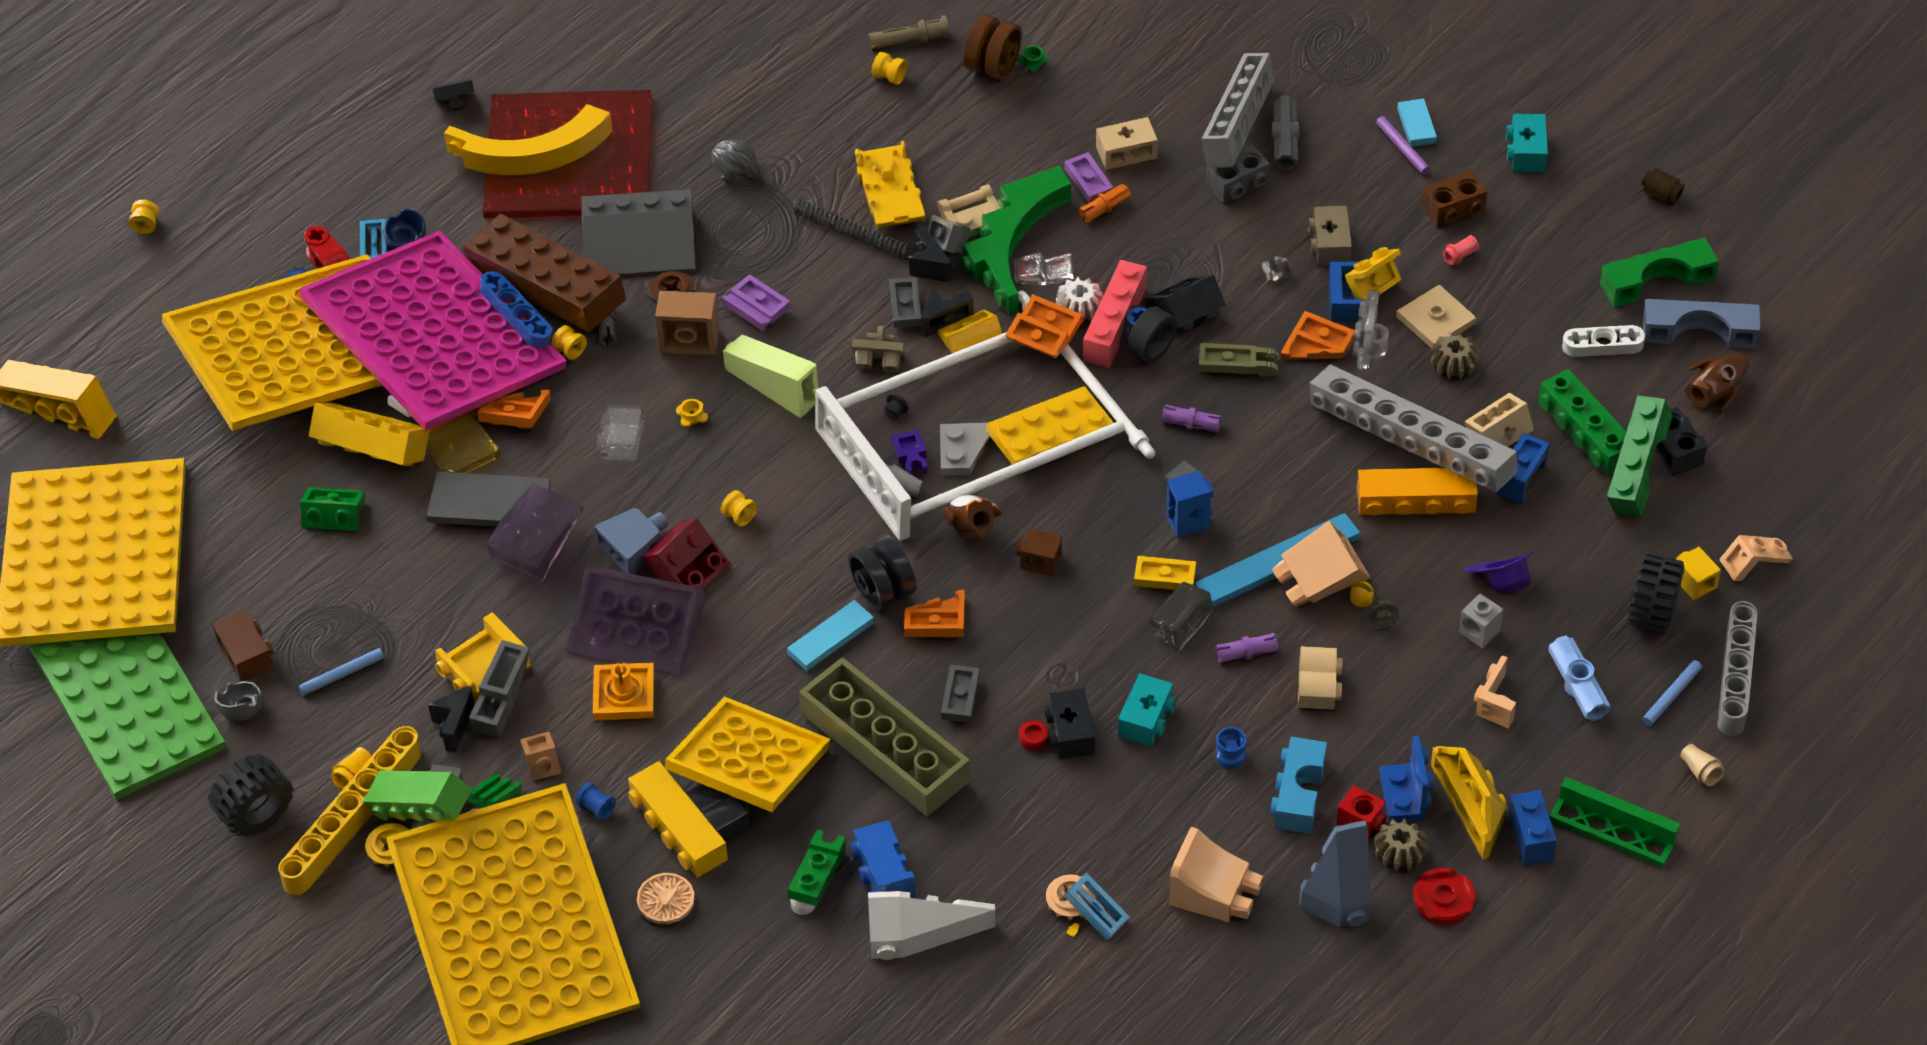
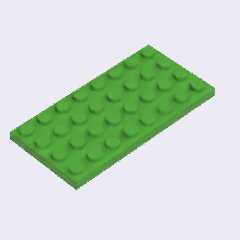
M160 633L27 644L116 800L227 748L223 737Z

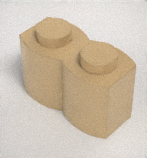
M1301 646L1298 708L1334 710L1335 700L1341 701L1342 683L1336 682V676L1342 675V658H1337V648Z

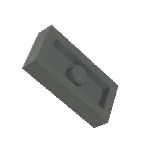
M917 277L889 279L894 328L922 326Z
M950 664L941 708V720L971 723L980 668Z

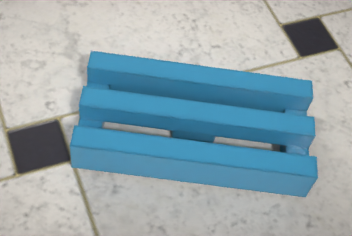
M387 219L360 221V256L367 255L366 227H371V255L369 257L372 259L379 256L377 226H381L382 254L389 252V245L386 243L383 234Z
M1087 872L1063 895L1106 940L1130 918ZM1083 884L1118 919L1117 922L1104 910V907L1096 899L1094 900L1093 897L1082 887Z

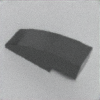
M504 640L501 641L479 686L480 696L469 716L472 732L500 739L523 679L530 653L529 647Z

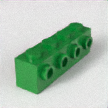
M1569 369L1541 382L1538 397L1541 408L1549 412L1555 419L1558 427L1568 433L1576 447L1582 449L1588 455L1591 463L1596 468H1599L1606 476L1613 473L1618 462L1626 431Z

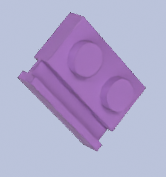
M750 274L733 287L729 295L722 297V304L761 331L766 330V326L769 323L773 324L791 308L788 299Z

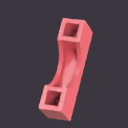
M1120 260L1084 336V362L1106 368L1111 367L1119 350L1126 315L1132 307L1139 306L1146 291L1147 266Z

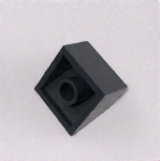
M1214 275L1191 276L1145 298L1150 308L1156 306L1175 317L1179 331L1195 326L1194 321L1201 317L1203 320L1218 315V309L1226 306Z

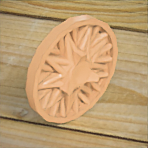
M661 873L651 876L642 883L638 890L636 901L640 913L647 920L656 924H671L682 920L690 913L694 906L695 894L692 885L684 877L675 873Z

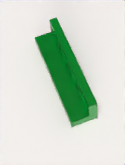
M1565 777L1560 788L1559 799L1549 815L1551 823L1660 868H1664L1677 843L1680 823L1568 777ZM1563 806L1576 810L1578 817L1568 819L1559 814ZM1598 819L1604 822L1607 828L1595 830L1590 827L1588 822ZM1627 831L1632 833L1636 840L1624 842L1619 840L1617 833ZM1656 843L1665 847L1662 855L1658 856L1648 852L1645 845Z

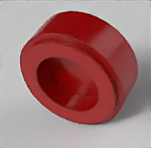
M1033 720L1024 723L1019 729V742L1021 746L1029 751H1039L1045 748L1049 742L1048 727L1040 721Z

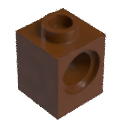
M1028 529L1025 539H1020L1017 545L1016 555L1020 556V569L1054 577L1062 557V536Z

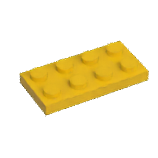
M1083 386L987 423L986 432L1013 465L1111 425L1113 421L1087 388Z

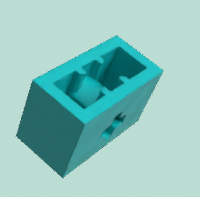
M1513 114L1512 125L1506 126V141H1511V145L1508 144L1507 161H1512L1513 172L1545 173L1548 156L1545 114Z
M1139 673L1118 718V737L1152 747L1156 737H1162L1164 733L1167 713L1172 714L1176 705L1177 697L1173 696V683Z

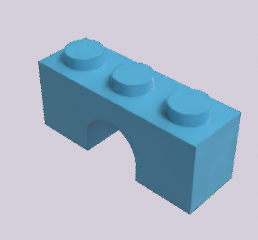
M1291 737L1289 748L1282 749L1280 766H1285L1284 773L1278 772L1275 790L1280 792L1278 798H1272L1270 815L1275 816V828L1307 834L1312 833L1317 792L1305 790L1300 785L1304 783L1321 784L1326 761L1327 742Z

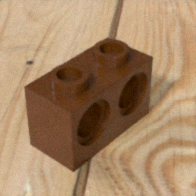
M1469 170L1424 186L1421 206L1434 225L1439 227L1484 211L1487 191L1474 172Z

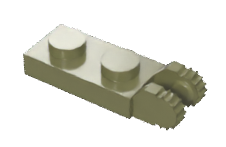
M1200 343L1199 372L1256 373L1260 377H1273L1278 372V365L1274 362L1278 361L1279 354L1277 350L1254 345Z

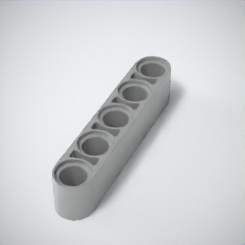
M1739 601L1732 605L1726 632L1717 725L1718 729L1728 736H1736L1743 732L1749 707L1758 613L1756 607L1746 601Z

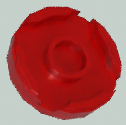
M1435 868L1425 872L1420 876V880L1417 881L1413 889V905L1418 914L1428 922L1437 925H1454L1464 921L1471 914L1476 899L1475 888L1468 877L1457 874V870L1451 868Z

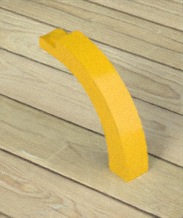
M586 104L580 113L565 125L533 138L521 140L488 139L452 126L447 128L444 136L447 152L463 157L464 167L489 174L525 175L552 170L585 156L611 134L612 124L610 112Z

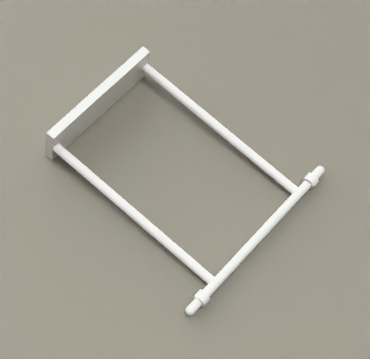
M1019 291V302L1022 305V310H1024L1030 297L1025 291ZM1003 333L837 400L826 386L816 389L815 429L899 541L910 537V519L951 503L959 496L973 494L1125 431L1129 436L1131 445L1136 450H1140L1146 458H1153L1155 450L1149 444V438L1146 434L1134 426L1067 344L1061 354L1116 422L911 506V497L844 409L1013 341L1005 337L1006 333Z

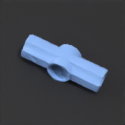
M1567 635L1557 638L1549 645L1548 651L1565 680V691L1575 698L1586 719L1592 721L1602 719L1605 714L1610 712V704L1594 677L1593 665L1584 659L1573 638H1569Z

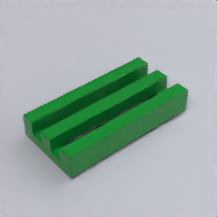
M495 773L473 788L466 802L484 808L511 800L521 792L522 782L516 781L511 784V778L506 777L500 780L501 775Z

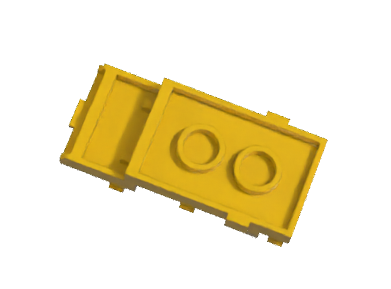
M901 141V145L863 152L862 150L859 151V149L855 150L859 182L862 181L871 216L874 218L877 230L883 227L917 221L924 222L926 220L920 198L921 191L915 187L910 158H907L904 141Z

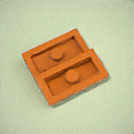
M1032 294L1022 314L1017 313L1005 337L1056 358L1076 333L1083 321V316L1078 312Z

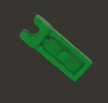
M817 830L810 842V848L788 888V899L814 906L818 905L836 868H839L846 850V839L844 836H838L834 842L826 843L822 840L823 831Z

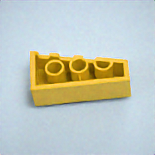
M8 360L0 369L1 404L28 414L36 411L45 420L53 423L56 419L69 423V429L77 432L83 428L90 431V437L98 440L117 417L96 376Z
M319 402L314 405L309 437L318 439L317 443L321 445H338L344 447V450L348 452H361L370 455L372 458L387 460L403 466H413V463L424 461L430 429L425 431L417 424L330 402Z

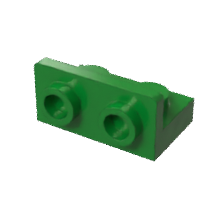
M308 487L300 501L301 526L313 529L357 531L359 528V512L365 503V491Z

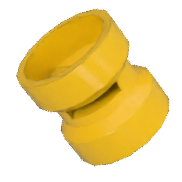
M880 52L873 62L872 76L879 79L887 78L890 83L899 85L906 75L907 61L901 58L894 59L891 58L890 54Z

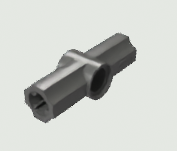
M1280 96L1279 99L1273 101L1271 145L1274 146V167L1279 168L1281 171H1291L1294 167L1298 166L1299 121H1297L1296 101L1291 99L1290 96Z

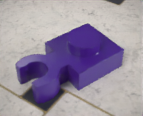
M919 430L891 436V444L899 464L905 463L906 472L913 475L912 469L918 467L922 469L924 475L927 474V461L924 459L927 458L926 449Z

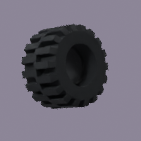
M1649 552L1643 557L1628 614L1630 625L1665 633L1669 629L1685 567L1683 561Z
M262 754L249 755L244 759L235 761L233 765H229L216 778V782L211 786L208 800L210 801L209 806L231 833H234L236 836L244 835L246 837L253 833L258 834L272 826L275 821H278L282 814L287 811L288 804L293 799L292 793L294 789L291 785L292 783L270 757L263 756Z

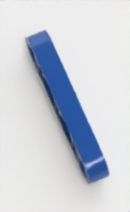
M490 271L482 274L480 278V292L529 345L535 348L549 346L552 341L551 325L501 273ZM511 299L515 302L512 304L503 303L501 300ZM520 315H525L530 317V319L520 320L517 317Z

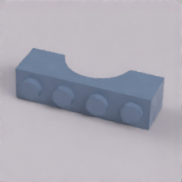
M1646 299L1643 312L1644 343L1672 344L1676 336L1686 330L1705 329L1719 335L1728 347L1757 349L1760 334L1759 305L1744 303Z

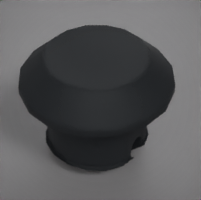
M897 394L887 396V404L884 406L886 416L891 419H897L901 413L908 412L909 407L905 398Z

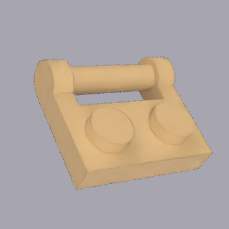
M989 184L981 186L978 191L949 201L943 199L937 202L939 212L943 218L971 228L968 238L980 234L979 228L982 227V215L1001 209ZM982 200L985 202L983 204L974 206L972 208L954 214L952 212L953 210L968 206L970 204Z

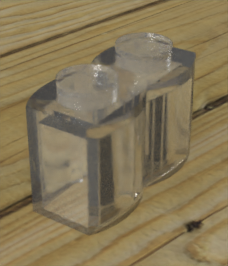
M608 405L607 413H602L601 429L603 432L597 435L596 449L601 451L602 460L637 461L645 420L643 406Z

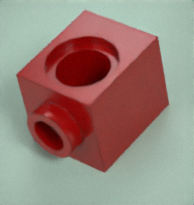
M1353 785L1338 806L1337 824L1341 826L1366 821L1369 840L1374 832H1379L1382 824L1385 825L1387 816L1384 815L1386 802Z

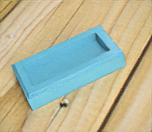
M1418 99L1398 102L1397 110L1409 145L1415 147L1436 144L1437 136L1425 100Z

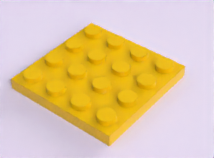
M724 696L665 759V769L761 809L773 812L830 747V738Z

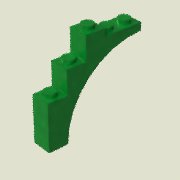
M1060 166L1000 186L998 205L1001 209L982 215V227L979 228L981 238L963 244L961 264L966 273L970 272L975 281L983 279L985 285L993 289L997 304L1003 306L1008 315L1019 312L1018 291L1011 279L1009 270L1010 261L1016 246L1023 235L1039 219L1051 211L1071 203V183Z

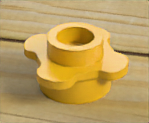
M687 399L676 408V413L681 417V425L684 427H690L699 422L704 423L708 419L707 413L703 411V403L699 400Z

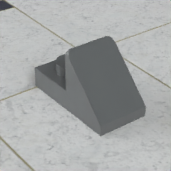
M932 214L927 231L942 250L955 254V252L963 253V244L967 243L971 228Z

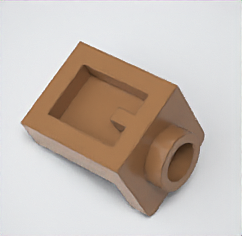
M550 732L520 739L533 781L561 773L556 748Z

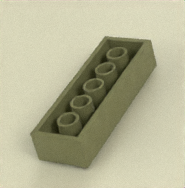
M843 657L799 691L802 715L925 816L928 817L971 781L970 760Z

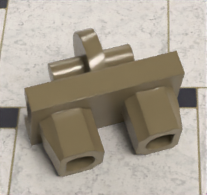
M879 325L877 333H867L866 340L853 339L852 348L856 359V366L859 370H871L873 358L883 359L882 369L884 371L896 373L898 372L901 360L905 361L904 343L895 342V335L885 334V326Z

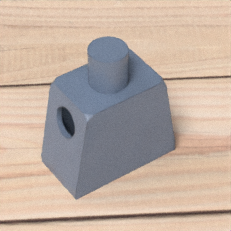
M632 508L595 525L594 528L597 545L631 577L646 564L641 557L661 539L660 531L667 528L669 524L661 512L647 518L639 509Z

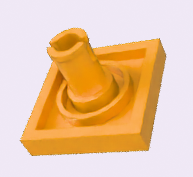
M622 662V664L594 665V721L654 718V663L626 664Z

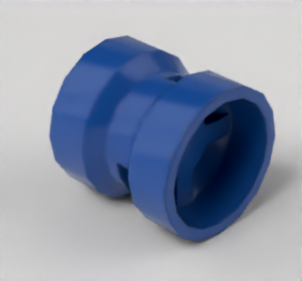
M1224 728L1216 737V760L1220 766L1226 769L1238 768L1246 760V735L1239 728Z

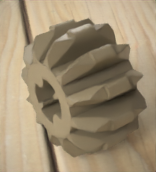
M1450 332L1446 338L1439 336L1431 348L1432 367L1437 368L1438 375L1447 374L1448 379L1452 376H1457L1461 380L1464 374L1471 376L1473 369L1476 368L1479 361L1477 344L1473 343L1471 337L1463 338L1461 332L1458 336H1453Z
M1393 819L1389 826L1382 824L1374 840L1377 859H1383L1384 867L1391 864L1394 865L1396 872L1402 866L1410 871L1412 864L1420 865L1422 856H1425L1427 852L1425 831H1419L1417 823L1410 826L1407 825L1406 819L1399 824Z

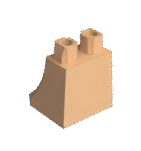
M1327 521L1281 555L1284 560L1272 568L1276 578L1282 584L1292 577L1296 579L1298 584L1286 591L1289 600L1296 607L1309 600L1315 603L1335 592L1354 585L1356 582L1366 581L1370 578L1345 534L1330 521Z
M1191 827L1171 869L1169 905L1226 922L1230 921L1232 915L1248 919L1252 910L1253 899L1241 896L1242 892L1244 891L1256 896L1259 895L1263 886V876L1250 871L1248 862L1222 849L1199 829Z

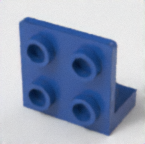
M1413 736L1410 764L1380 766L1379 768L1388 823L1392 819L1397 823L1402 822L1404 819L1407 822L1425 820L1426 808L1431 807L1430 790H1433V777L1431 771L1426 772L1425 765H1428V752L1426 746L1421 747L1419 736Z

